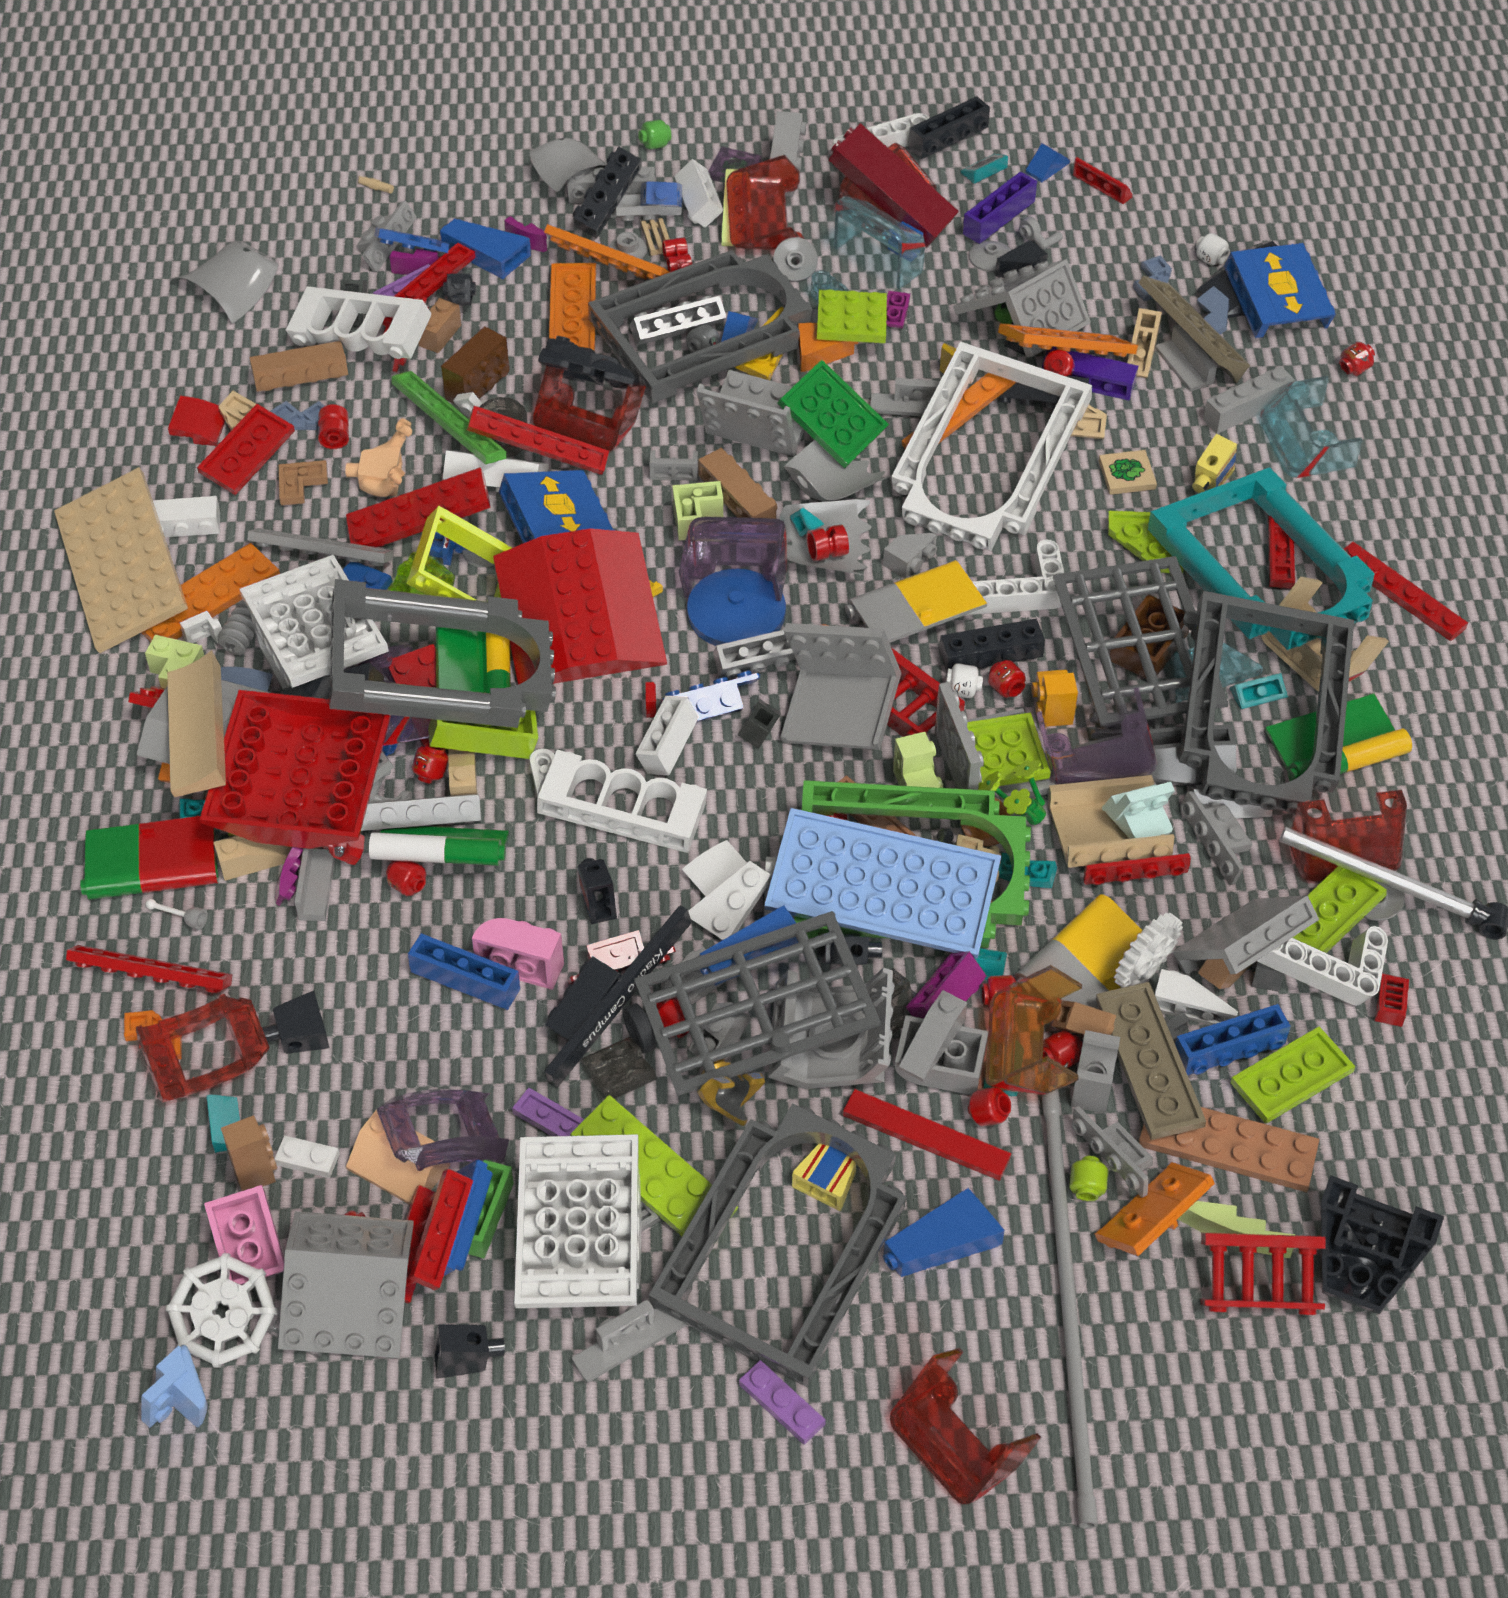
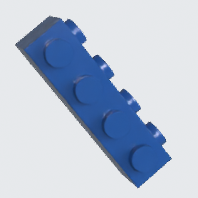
M420 933L408 952L411 973L506 1010L510 1008L521 989L519 972L517 970Z
M1279 1004L1179 1035L1176 1037L1175 1046L1187 1075H1198L1215 1066H1227L1234 1060L1243 1057L1252 1058L1259 1052L1281 1048L1286 1044L1291 1025Z

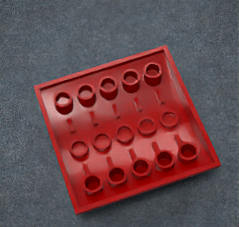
M589 528L540 536L493 556L501 598L518 600V610H522V618L549 622V631L553 632L550 650H554L551 668H555V677L552 684L667 665L639 533ZM510 640L519 685L534 675L535 668L529 655L519 645Z
M238 690L224 737L226 785L208 790L200 822L256 843L312 849L359 840L391 715L329 709V699Z

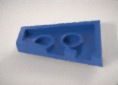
M379 227L375 229L374 236L380 238L381 243L393 245L395 241L402 243L401 247L415 249V246H418L427 251L448 253L449 244L438 239Z

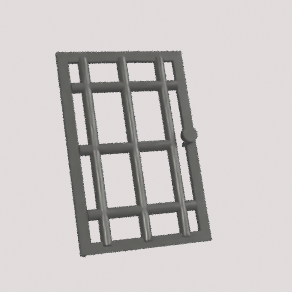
M1176 556L1053 575V581L1100 727L1186 714L1188 702L1166 705L1162 691L1190 687L1192 660L1168 594L1169 591H1177L1185 614L1183 623L1191 631V638L1194 639V642L1196 638L1195 623L1197 614ZM1169 568L1173 581L1164 582L1160 569ZM1150 571L1154 584L1126 587L1123 575ZM1113 577L1116 590L1089 594L1085 581ZM1075 583L1079 595L1070 596L1066 584ZM1158 593L1170 630L1142 634L1130 597ZM1120 599L1132 636L1104 640L1092 603ZM1073 606H1083L1094 642L1085 643ZM1174 639L1186 677L1158 681L1146 644ZM1136 645L1148 683L1120 687L1108 650ZM1089 652H1098L1109 689L1100 690ZM1220 678L1215 709L1228 707L1229 704ZM1152 693L1156 707L1127 710L1123 697ZM1113 699L1117 713L1108 714L1104 700Z
M833 911L634 979V984L639 991L677 1096L700 1089L711 1078H731L881 1026V1021ZM827 926L828 933L808 939L807 932ZM796 936L798 941L796 944L747 961L745 960L743 954ZM834 942L843 966L823 973L813 949ZM803 953L812 977L759 994L750 971ZM731 958L734 959L735 965L685 982L681 979V976ZM740 975L749 999L699 1016L695 1015L687 994L688 992ZM848 976L858 1000L837 1007L827 983ZM667 980L671 981V987L651 993L649 986ZM817 987L827 1011L773 1029L764 1005ZM677 997L685 1021L664 1027L656 1003ZM751 1009L754 1010L763 1033L712 1051L708 1050L700 1027ZM860 1011L864 1012L865 1018L844 1024L842 1017ZM832 1022L833 1029L790 1043V1035ZM690 1031L698 1056L677 1063L668 1038ZM773 1042V1050L718 1069L715 1068L713 1063ZM703 1066L704 1074L683 1080L681 1073Z

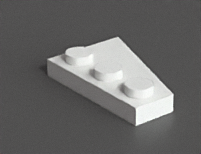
M749 861L689 910L690 918L720 939H726L738 932L770 884L772 875Z

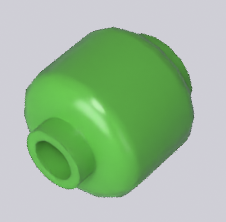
M662 120L646 121L638 132V138L640 143H643L649 150L663 148L671 140V129Z

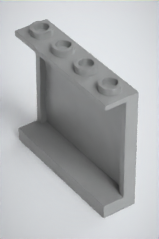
M1307 895L1253 899L1172 952L1184 975H1188L1203 965L1207 959H1223L1230 974H1237L1317 922L1319 918Z

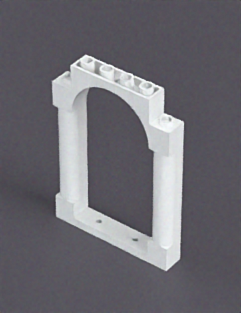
M960 342L892 475L893 489L902 495L908 494L902 506L903 520L914 526L919 525L928 528L933 533H942L956 541H965L978 549L985 548L992 551L1002 528L1014 534L1020 533L1025 535L1036 514V506L1078 420L1081 421L1091 401L1092 385ZM978 370L1060 396L1012 496L1001 508L982 517L960 518L940 511L928 500L922 488L926 467L968 384H972Z

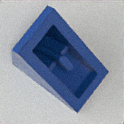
M1041 143L1026 169V174L1042 183L1070 163V159Z
M728 311L721 342L754 330L758 318Z

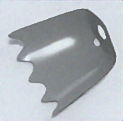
M815 440L784 466L795 483L806 495L823 502L838 501L883 480L880 478L885 474V471L869 473L867 471L868 460H853L844 468Z
M853 499L784 506L779 517L780 549L784 557L785 543L782 521H784L786 528L788 560L807 566L864 575L854 572V570L868 568L866 565L858 562L857 558L870 551L868 546L861 543L859 536L870 530L871 525L859 519L858 514L870 504V501ZM801 508H805L824 523L819 528H823L825 531L828 526L842 524L848 535L849 553L835 558L829 555L828 559L813 561L807 547V534L802 537L799 535L790 515ZM788 539L792 541L791 546L788 545Z

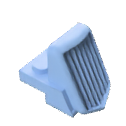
M186 1345L175 1348L156 1366L155 1383L142 1394L141 1420L149 1428L157 1421L159 1423L163 1422L172 1412L173 1406L194 1426L199 1427L204 1422L208 1405L190 1351Z

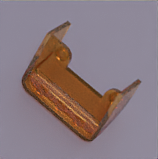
M1049 965L995 993L991 999L989 1009L985 1073L988 1085L1000 1088L1002 1091L1045 1095L1078 1080V1074L1048 1056L1043 1058L1044 1025L1055 1020L1061 1012V998L1082 989L1080 982L1053 965Z

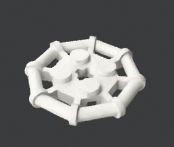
M222 1253L221 1257L192 1268H185L183 1270L184 1275L169 1305H166L165 1309L169 1313L178 1342L176 1347L186 1345L190 1354L211 1363L214 1368H220L222 1364L252 1352L256 1354L260 1350L259 1346L274 1315H277L278 1308L274 1307L265 1279L266 1272L263 1269L254 1268L231 1257L230 1253ZM221 1269V1278L204 1284L199 1278ZM230 1270L249 1278V1280L243 1286L229 1280ZM194 1283L198 1287V1291L193 1296L191 1305L182 1306ZM254 1286L260 1299L261 1308H254L249 1291ZM221 1302L223 1305H229L230 1310L225 1312V1318L215 1315V1310ZM181 1313L191 1314L195 1330L189 1335ZM254 1315H261L250 1337L246 1332L247 1325ZM203 1335L215 1341V1349L213 1351L195 1341ZM237 1337L243 1339L244 1343L223 1351L224 1342Z

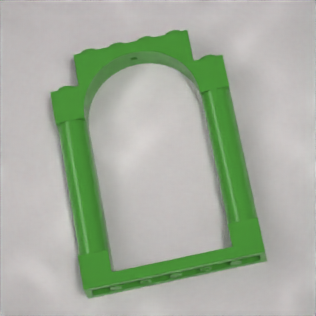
M804 780L803 811L825 816H834V813L961 820L962 825L973 826L992 835L1003 846L1010 859L1012 879L1003 894L990 903L980 948H989L990 939H995L996 924L1022 925L1023 916H1028L1029 900H1024V891H1029L1030 876L1025 875V867L1030 866V851H1025L1026 842L1030 843L1031 827L1026 826V817L999 815V801H995V791ZM795 916L794 920L798 923L807 919ZM825 926L806 934L808 938H814L818 936V933H828L829 930ZM840 927L843 934H860L869 938L891 939Z

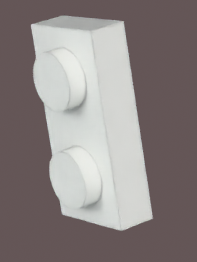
M284 1135L276 1154L275 1162L277 1166L330 1178L340 1153L339 1149Z

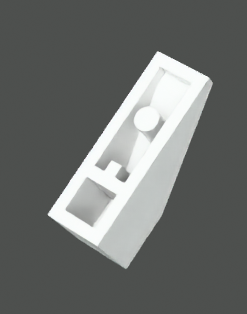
M1161 969L1155 997L1163 1014L1177 1016L1184 1012L1191 1021L1207 1025H1213L1237 1017V1010L1190 976L1177 971Z

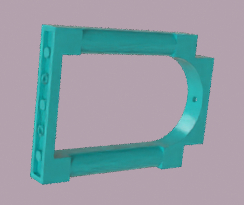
M1270 467L1151 511L1148 530L1172 556H1176L1178 563L1204 591L1266 603L1257 595L1250 596L1186 528L1189 521L1253 498L1339 589L1342 597L1341 601L1332 608L1318 613L1354 620V624L1363 622L1369 617L1373 600L1367 593L1371 590L1375 573L1357 555L1351 557L1286 491L1287 484ZM1231 619L1248 639L1259 635L1262 636L1270 631L1286 650L1297 646L1300 647L1307 642L1322 638L1321 636Z

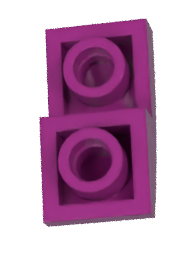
M511 216L504 220L506 232L530 238L531 250L547 251V235L543 229L538 228L533 223L524 226Z
M416 249L414 254L392 251L390 254L391 271L393 274L408 275L427 264L432 265L438 260V252Z
M888 290L886 326L904 327L911 299L910 293Z
M292 847L280 872L275 894V904L281 906L285 899L290 901L297 891L295 882L298 876L295 873L301 866L302 860H300V856L303 852L301 848Z

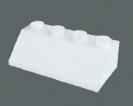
M446 450L443 479H448L481 467L485 476L486 486L496 487V492H499L504 473L547 472L549 464L506 458L485 465L471 452Z

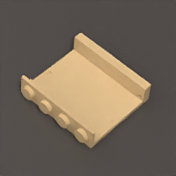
M1152 775L1049 785L1048 807L1068 868L1173 855L1174 834L1129 839L1108 814L1102 810V806L1113 795L1154 785Z

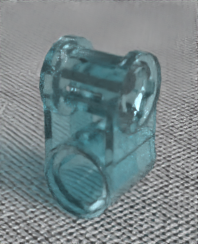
M818 270L812 274L810 293L812 298L817 301L819 299V290L849 291L844 284H841L827 271Z

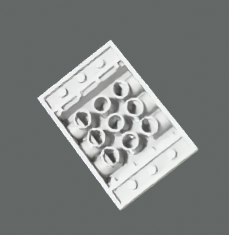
M334 555L240 588L241 596L251 614L259 647L282 689L293 688L314 679L330 675L331 612L335 579L348 580ZM345 617L344 670L360 666L363 661L370 658L369 663L384 655V653L389 652L387 643L373 620Z
M638 1135L520 1137L515 1308L637 1306V1289H639L641 1278L642 1233Z

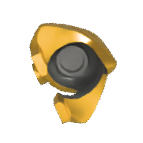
M725 1058L713 1062L716 1069L731 1064L725 1062ZM760 1072L744 1074L742 1077L737 1075L731 1078H711L696 1091L709 1108L744 1126L747 1122V1117L740 1107L764 1085L765 1079Z

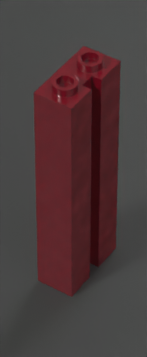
M861 123L855 129L850 127L843 136V142L838 140L831 148L833 153L828 161L899 224L903 221L923 232V243L928 248L954 219L959 210Z

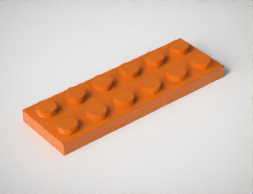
M549 224L545 228L544 233L550 236V241L558 244L559 248L566 251L572 249L578 255L585 258L591 256L596 259L595 261L603 265H614L616 269L625 273L630 271L636 277L643 280L647 278L654 279L670 273L664 267Z
M551 263L549 338L556 339V336L567 337L570 339V342L575 343L577 346L591 348L595 351V327L589 320L588 302L596 300V263Z
M1000 324L998 333L1006 336V340L1019 342V346L1032 348L1033 344L1051 350L1052 346H1057V349L1064 351L1076 348L1075 351L1089 353L1090 350H1094V353L1108 355V352H1113V355L1126 357L1127 353L1136 354L1138 345L1109 334Z
M249 543L181 584L188 609L141 633L150 642L155 635L179 639L183 636L180 622L205 611H208L212 618L243 599L240 588L279 575L280 571L252 543Z

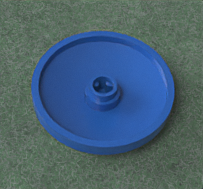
M726 569L706 576L692 589L687 602V616L690 626L701 639L714 646L779 631L786 615L785 597L779 586L767 576L747 569Z

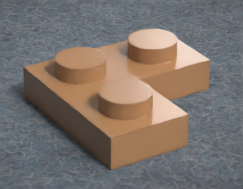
M326 460L279 464V499L281 505L305 503L304 486L328 484Z

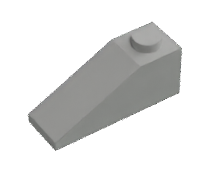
M943 990L926 1014L899 1065V1070L924 1082L964 1024L967 1002Z

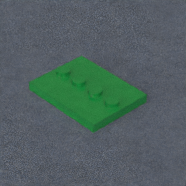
M823 360L817 363L777 402L783 410L785 406L790 407L791 417L844 468L889 425Z

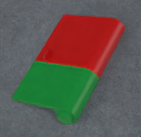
M201 816L86 830L85 879L80 880L82 895H87L88 900L219 883L214 846V827L201 823Z

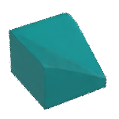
M801 508L790 515L801 537L806 535L808 530L818 529L824 525L820 519L805 508Z

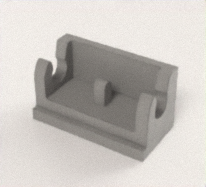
M651 450L650 480L698 481V451H693V459L656 458V450Z

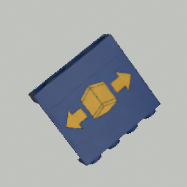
M1304 243L1230 253L1224 268L1255 338L1264 337L1267 329L1272 325L1320 319L1325 329L1329 327L1336 315L1335 309L1330 303L1327 291L1320 281L1318 271L1315 269Z
M584 470L504 473L499 494L523 543L540 536L589 528L615 531Z

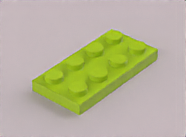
M1338 866L1307 895L1319 920L1292 938L1327 953L1387 896V890L1370 878Z
M1319 1026L1234 1075L1230 1083L1262 1121L1267 1124L1353 1073L1355 1065Z

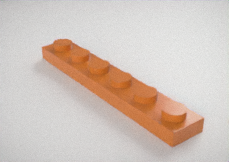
M987 373L964 392L939 443L1016 382ZM915 431L902 440V446L905 449Z

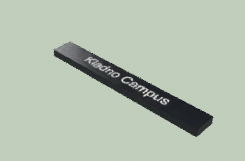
M681 905L677 907L547 1066L544 1072L549 1084L555 1088L560 1086L638 990L634 984V979L651 973L692 922L688 909Z

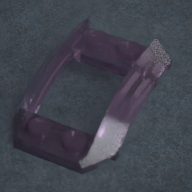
M456 1089L423 1090L393 1097L377 1109L394 1157L404 1163L407 1160L413 1162L417 1171H422L424 1168L433 1165L461 1161L474 1162L476 1160L492 1159L496 1163L502 1164L505 1160L509 1139L499 1138L497 1129L494 1126L484 1101L490 1093ZM426 1104H456L469 1136L450 1138L421 1145L407 1108Z

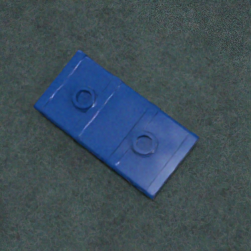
M476 1160L456 1171L472 1179L473 1183L444 1275L455 1269L459 1271L464 1270L493 1175L491 1171L486 1169L488 1164L481 1160Z

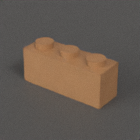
M253 1115L221 1127L241 1191L260 1185L264 1187L276 1182L273 1171L278 1168L273 1157L274 1154L265 1125L258 1126Z

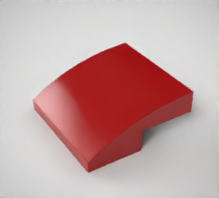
M180 395L168 426L169 435L192 437L194 444L217 446L225 424V420L219 411V405L206 400Z

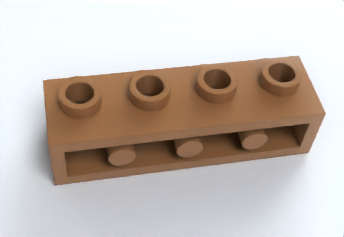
M341 341L249 357L257 391H269L274 388L291 387L296 384L313 383L318 380L348 375L346 357Z
M720 448L698 459V476L704 482H721L724 504L742 523L760 524L764 528L776 522V510L778 509L776 501L763 491L759 483H755L750 478L748 472L736 463L732 455H728L723 448Z

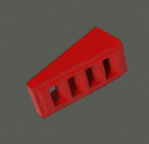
M1382 974L1376 1007V1022L1403 1026L1407 1011L1409 979ZM1387 983L1402 986V988L1387 985ZM1386 990L1401 993V995L1386 992ZM1385 998L1400 1000V1002L1387 1000ZM1385 1005L1397 1007V1008H1399V1010H1398V1009H1394V1008L1385 1007Z

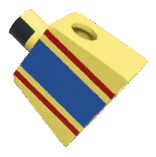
M1218 434L1214 436L1196 464L1195 482L1192 488L1197 493L1223 485L1235 471L1237 443Z
M818 1144L793 1171L792 1187L841 1211L856 1173V1163L840 1150L824 1144Z

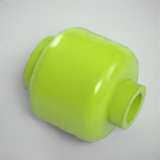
M1084 1156L1082 1160L1072 1164L1069 1188L1076 1194L1078 1199L1096 1201L1106 1193L1108 1168L1105 1164L1099 1162L1097 1157Z

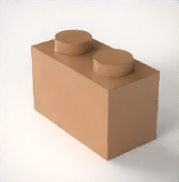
M441 298L429 310L432 315L419 341V347L436 353L443 349L461 326L459 305Z

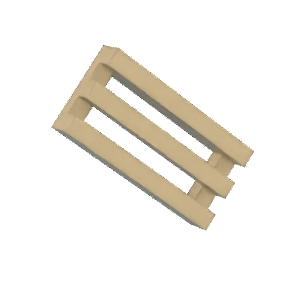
M658 218V222L650 220L648 224H646V221H641V228L650 255L663 254L662 242L657 228L660 229L663 240L669 239L663 218ZM650 229L653 231L658 246L656 250L649 233Z

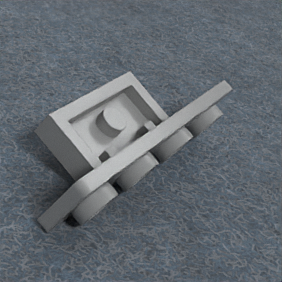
M641 194L624 195L610 218L621 217V221H634V217H643V220H656V216L681 215L682 207L640 206Z
M402 201L393 214L387 216L380 215L374 218L371 222L372 225L361 235L362 238L356 245L361 252H364L362 256L373 272L381 268L399 243L395 241L393 245L381 243L380 238L374 236L376 227L406 233L416 220V215L406 201Z
M896 378L895 395L872 393L870 406L877 413L923 416L940 381Z
M1193 791L1187 792L1180 805L1183 816L1187 819L1229 885L1236 884L1244 868L1235 853L1249 851L1252 842L1227 805L1205 809Z
M1079 1106L1073 1108L1072 1127L1074 1131L1087 1140L1092 1150L1096 1154H1100L1107 1161L1110 1169L1117 1172L1131 1190H1135L1142 1198L1148 1195V1176L1143 1170L1153 1165V1157L1119 1122L1102 1130Z
M647 1299L640 1304L637 1303V1306H629L618 1317L608 1318L603 1321L596 1329L597 1343L573 1356L572 1361L585 1382L588 1383L687 1325L658 1309H654Z

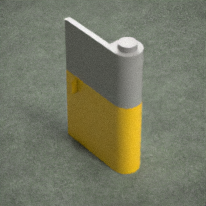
M955 560L850 598L847 602L848 605L845 606V610L849 619H853L855 622L863 621L867 628L884 629L887 639L891 643L987 607V602L959 562Z
M1100 894L1015 974L1016 984H1021L1024 991L1031 993L1038 991L1041 995L1052 998L1048 1002L1056 1010L1061 1000L1077 1002L1099 1009L1096 1002V994L1121 988L1115 983L1116 979L1114 978L1117 974L1116 969L1120 966L1119 961L1122 960L1124 953L1131 948L1130 944L1137 940V935L1141 934L1143 930L1111 898Z

